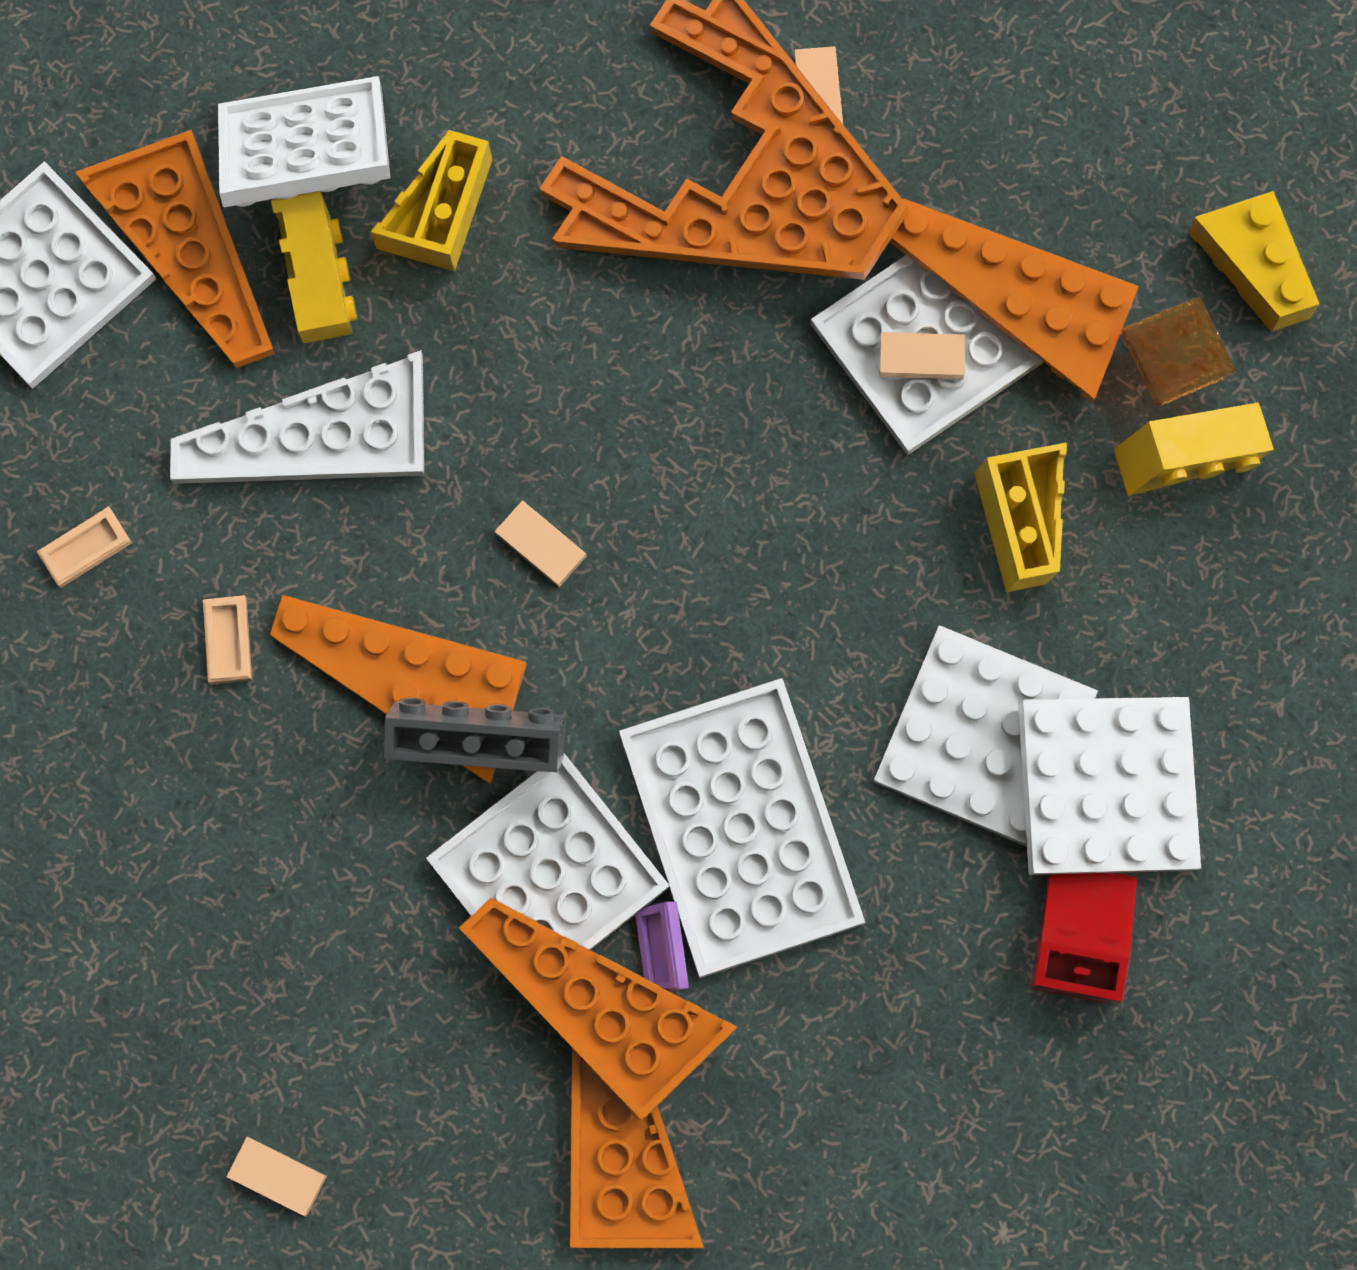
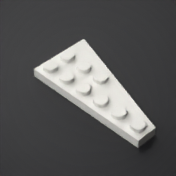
M422 351L407 355L408 358L389 365L384 363L372 367L371 371L349 379L341 378L282 399L283 402L265 409L259 407L245 412V416L222 424L217 422L172 438L170 480L173 484L424 476Z

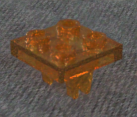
M1200 296L1125 326L1121 331L1156 407L1231 377L1236 372Z

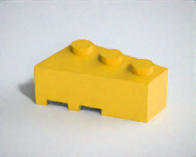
M449 130L419 168V174L406 191H402L395 199V205L386 217L372 229L371 235L376 249L455 272L492 163L489 141Z
M321 191L296 195L290 199L271 200L273 213L276 214L279 221L282 238L279 242L281 252L285 255L289 277L287 279L298 333L303 343L352 334L350 321L357 320V312L353 296H345L343 283L350 281V274L346 257L338 258L336 244L343 243L339 219H331Z
M1274 191L1194 218L1188 231L1190 237L1199 243L1213 260V264L1220 272L1227 276L1238 289L1240 296L1271 332L1312 317L1319 306V301Z
M1259 403L1149 421L1118 445L1114 452L1127 494L1131 496L1196 478H1212L1234 468L1237 473L1255 469L1261 465L1260 459L1272 452L1274 448Z
M1067 443L987 457L974 472L1006 592L1046 585L1060 572L1063 519H1061V501L1065 487L1063 465Z

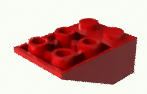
M1119 873L1048 875L1029 986L1030 990L1113 1006L1123 1002L1130 959L1137 877Z

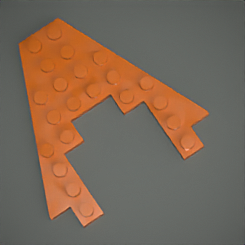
M666 0L649 25L651 33L748 83V87L732 109L731 116L734 121L761 134L762 137L722 197L686 179L665 212L561 156L539 188L543 197L571 211L552 238L555 246L563 249L865 280L907 215L908 205L744 0H712L706 10L686 0Z

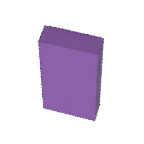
M664 902L643 907L635 914L644 978L669 992L688 989L689 984L677 902Z

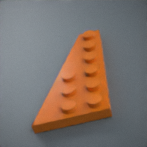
M192 130L75 172L81 182L235 368L275 354Z
M903 199L908 205V213L889 242L925 271L932 272L949 286L948 289L955 295L966 299L978 309L979 314L1028 353L1032 352L1051 367L1052 372L1062 380L1065 378L1082 392L1081 395L1093 404L1139 286Z
M282 595L270 632V636L316 666L386 715L395 702H399L404 698L423 699L429 705H442L448 701H461L469 705L468 708L485 709L488 705L501 704L511 707L513 711L527 663L522 660ZM462 765L491 785L496 768Z
M493 898L484 903L459 927L471 942L641 1121L738 1028Z
M572 1048L570 1248H704L658 1106L641 1121Z

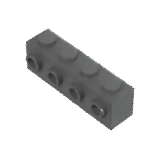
M404 698L399 702H395L385 717L384 759L557 773L564 757L566 715L555 714L554 710L548 708H533L529 712L512 711L511 707L501 704L488 705L485 709L468 708L469 705L461 701H448L442 705H429L423 699Z

